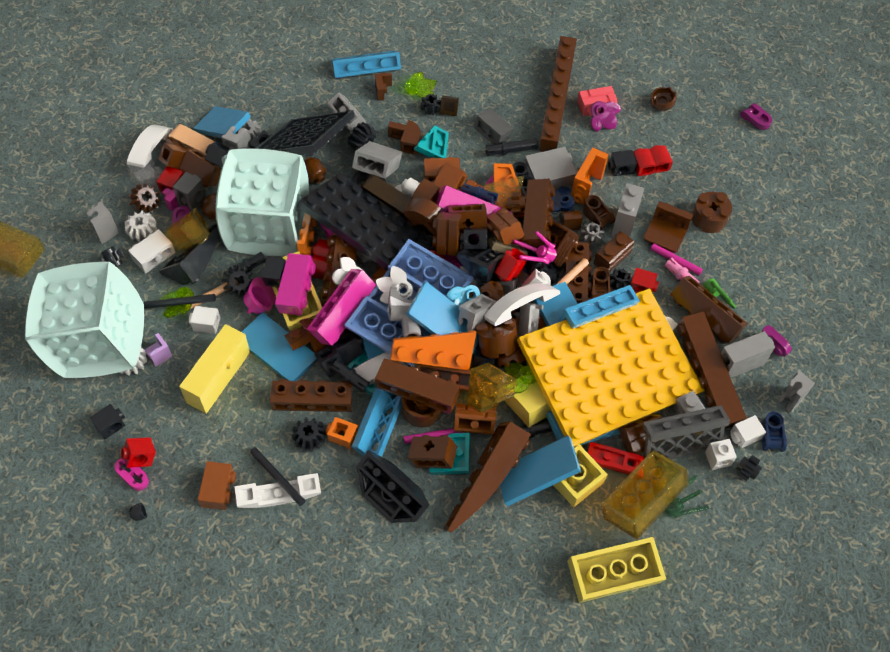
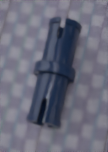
M464 183L461 187V192L491 204H495V201L498 199L497 193L484 190L480 186L474 187Z

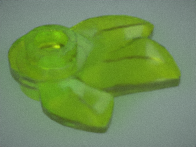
M421 71L412 74L411 78L405 83L404 89L410 95L425 98L428 94L434 95L432 90L435 88L437 81L425 79Z
M181 287L176 292L167 293L160 300L194 296V293L188 287ZM192 304L166 307L164 317H174L178 313L184 315L191 309Z
M509 363V367L504 365L508 375L499 380L498 385L505 389H512L514 394L526 391L529 385L537 380L530 366Z

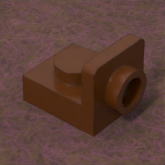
M392 73L375 74V89L378 101L384 100L387 86H392Z

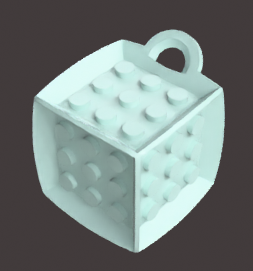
M269 149L229 150L227 155L222 157L223 167L216 197L217 226L225 247L230 251L251 255L262 252L264 256H287L288 253L297 252V241L300 240L299 233L300 229H302V221L305 214L297 205L299 200L309 194L308 174L303 157L294 153Z
M111 262L78 263L46 270L37 274L32 287L26 314L25 340L48 367L64 378L96 377L126 371L136 366L139 357L144 327V304L132 283Z

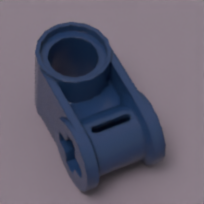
M770 412L761 423L766 431L761 440L762 450L776 449L780 450V452H785L787 439L784 418L778 412ZM769 421L774 422L776 426H772Z

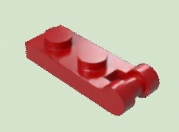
M595 442L589 443L587 453L600 467L625 473L634 478L641 477L642 470L640 468L645 460L643 456ZM627 462H632L633 466L627 465Z

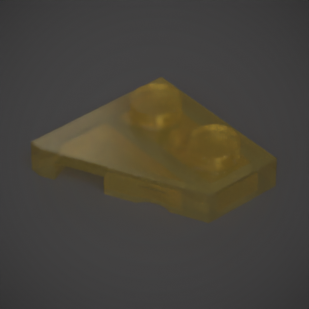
M520 176L485 184L484 190L497 193L498 199L493 205L508 210L507 198L511 197L513 192H521L524 177Z

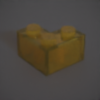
M195 208L166 228L165 234L178 251L181 249L186 250L193 244H201L209 238V225Z
M490 363L472 368L470 370L467 405L480 413L498 407L499 402L514 397L516 378Z

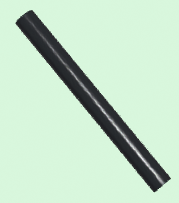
M208 294L144 301L143 304L144 309L215 302L216 295Z
M256 447L252 448L250 451L251 455L299 506H302L306 500Z

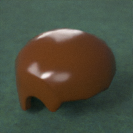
M671 87L656 88L651 93L650 102L656 110H670L675 105L677 93Z
M217 193L206 196L201 205L204 216L209 219H216Z
M519 347L511 355L499 354L497 365L502 369L505 366L509 367L513 361L524 363L527 360Z

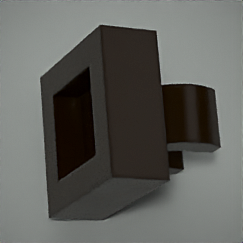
M442 95L440 114L457 116L459 98Z

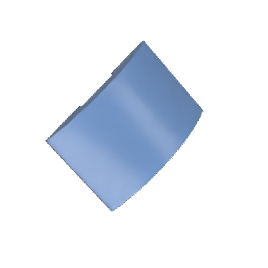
M408 239L390 263L388 271L383 276L390 277L392 266L402 269L407 275V281L413 288V293L408 298L409 300L415 298L418 288H421L424 282H428L446 296L453 287L459 286L464 288L466 285H470L474 279L473 276H470L465 271ZM376 285L370 295H366L344 327L391 354L393 338H403L402 321H389L388 304L380 301L383 292ZM406 288L400 289V293L402 294L406 293L407 291ZM420 326L421 337L432 335ZM403 362V363H405V364L408 365V366H413V365L415 364V363Z

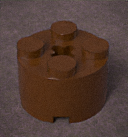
M724 192L701 193L692 212L694 214L692 217L694 225L703 229L702 231L706 233L720 232L726 226L732 213V204L727 194Z
M514 318L497 326H494L487 320L476 325L479 347L484 356L499 358L498 354L504 353L505 356H508L519 348Z
M402 397V414L404 419L411 425L430 427L439 419L441 411Z

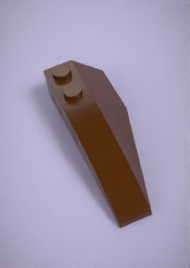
M511 421L499 423L494 435H492L477 462L480 464V467L475 472H472L469 477L470 487L467 486L463 489L459 499L462 502L454 507L443 530L450 533L453 532L491 497L510 470L517 466L520 460L519 454L530 443V440H528L531 435L530 433Z

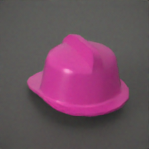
M261 277L254 278L243 298L248 308L247 313L261 314L262 312L270 311L275 302L276 295L272 287L265 286Z

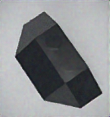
M488 246L487 249H464L457 253L456 257L467 273L474 277L475 281L487 283L497 276L495 269L505 253L492 250Z
M369 450L357 464L356 469L359 475L362 496L391 523L417 522L429 507L423 490L389 460Z

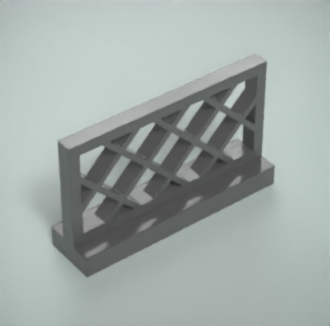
M720 405L644 422L643 428L646 432L644 448L645 465L705 452L710 444L708 442L713 438H716V442L722 441L725 426H728L730 421L723 407ZM704 433L708 434L702 440L699 439ZM685 437L689 438L683 444L680 443ZM666 441L670 442L666 447H661ZM694 442H697V444L694 447L689 448L690 445H692ZM675 446L679 447L675 451L669 452ZM656 450L659 451V453H657L656 455L650 456Z

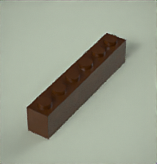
M700 312L682 317L677 326L680 336H683L685 351L690 354L692 359L691 366L697 372L701 388L704 389L707 406L711 408L721 405L730 419L729 425L725 426V429L746 420V415L705 313Z

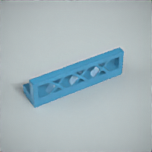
M397 50L331 59L335 78L401 69L400 55Z
M631 285L566 308L558 321L561 322L567 319L571 328L574 329L635 306L640 300Z
M375 388L352 444V448L360 455L364 456L367 451H371L373 446L379 442L377 451L372 452L382 457L401 410L402 397L397 396L393 399L394 394ZM393 407L392 413L386 416L387 411ZM386 424L385 430L379 434L380 428Z

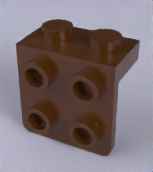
M659 201L644 235V241L656 244L673 253L678 252L694 214Z

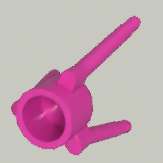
M538 231L535 234L546 245H540L538 248H535L518 240H513V243L536 252L538 256L520 255V259L549 264L556 257L555 245L550 243Z

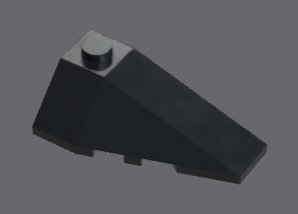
M217 223L197 238L198 241L184 248L186 252L178 257H173L159 272L181 285L194 284L199 281L200 275L205 271L221 237Z

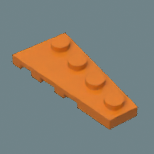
M470 330L468 332H451L450 334L443 335L432 334L423 337L393 338L390 359L469 370L477 332Z

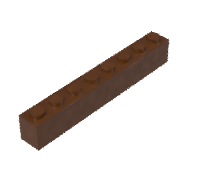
M560 36L541 135L540 152L557 149L577 38Z

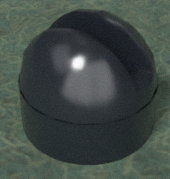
M138 503L131 507L129 515L132 520L141 521L147 518L143 503Z

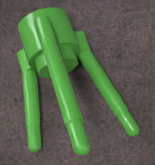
M714 278L703 283L702 286L715 297L721 295L733 309L736 308V305L721 289Z

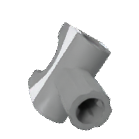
M390 287L388 297L389 321H402L403 337H421L420 325L406 315L414 299H405L399 294L396 287Z

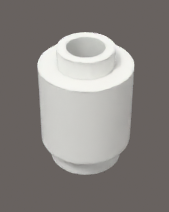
M411 177L408 180L405 179L401 185L402 193L412 198L420 182Z

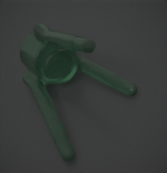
M694 475L675 492L664 498L665 501L662 502V505L669 517L674 516L676 519L682 515L709 509V506L681 510L684 508L683 503L701 494L702 490L691 493L682 499L679 497L675 498L697 479V475Z

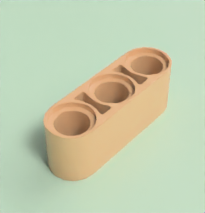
M178 124L167 136V138L173 139L182 147H187L189 150H198L204 155H207L205 151L208 145L214 143L213 140L182 124Z

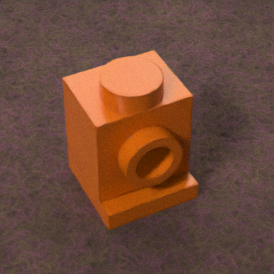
M335 417L333 423H329L326 429L328 441L351 450L358 432V425Z

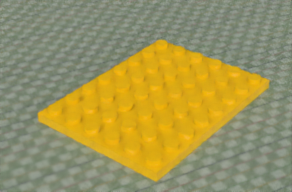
M650 289L636 293L640 300L637 305L572 329L566 319L517 339L564 437L569 435L574 447L677 403L676 400L691 391H694L696 395L704 391Z

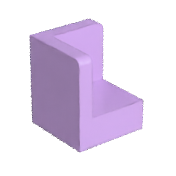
M159 333L155 334L158 342L145 349L147 356L155 367L172 357L168 345Z

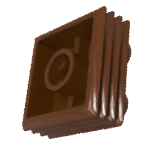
M553 220L552 226L549 227L551 231L550 243L555 245L556 257L552 263L561 267L568 260V255L572 248L578 244L579 235Z

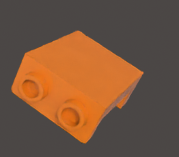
M592 147L574 178L571 196H573L576 203L585 204L592 187V182L589 181L591 176L599 180L602 179L609 154Z

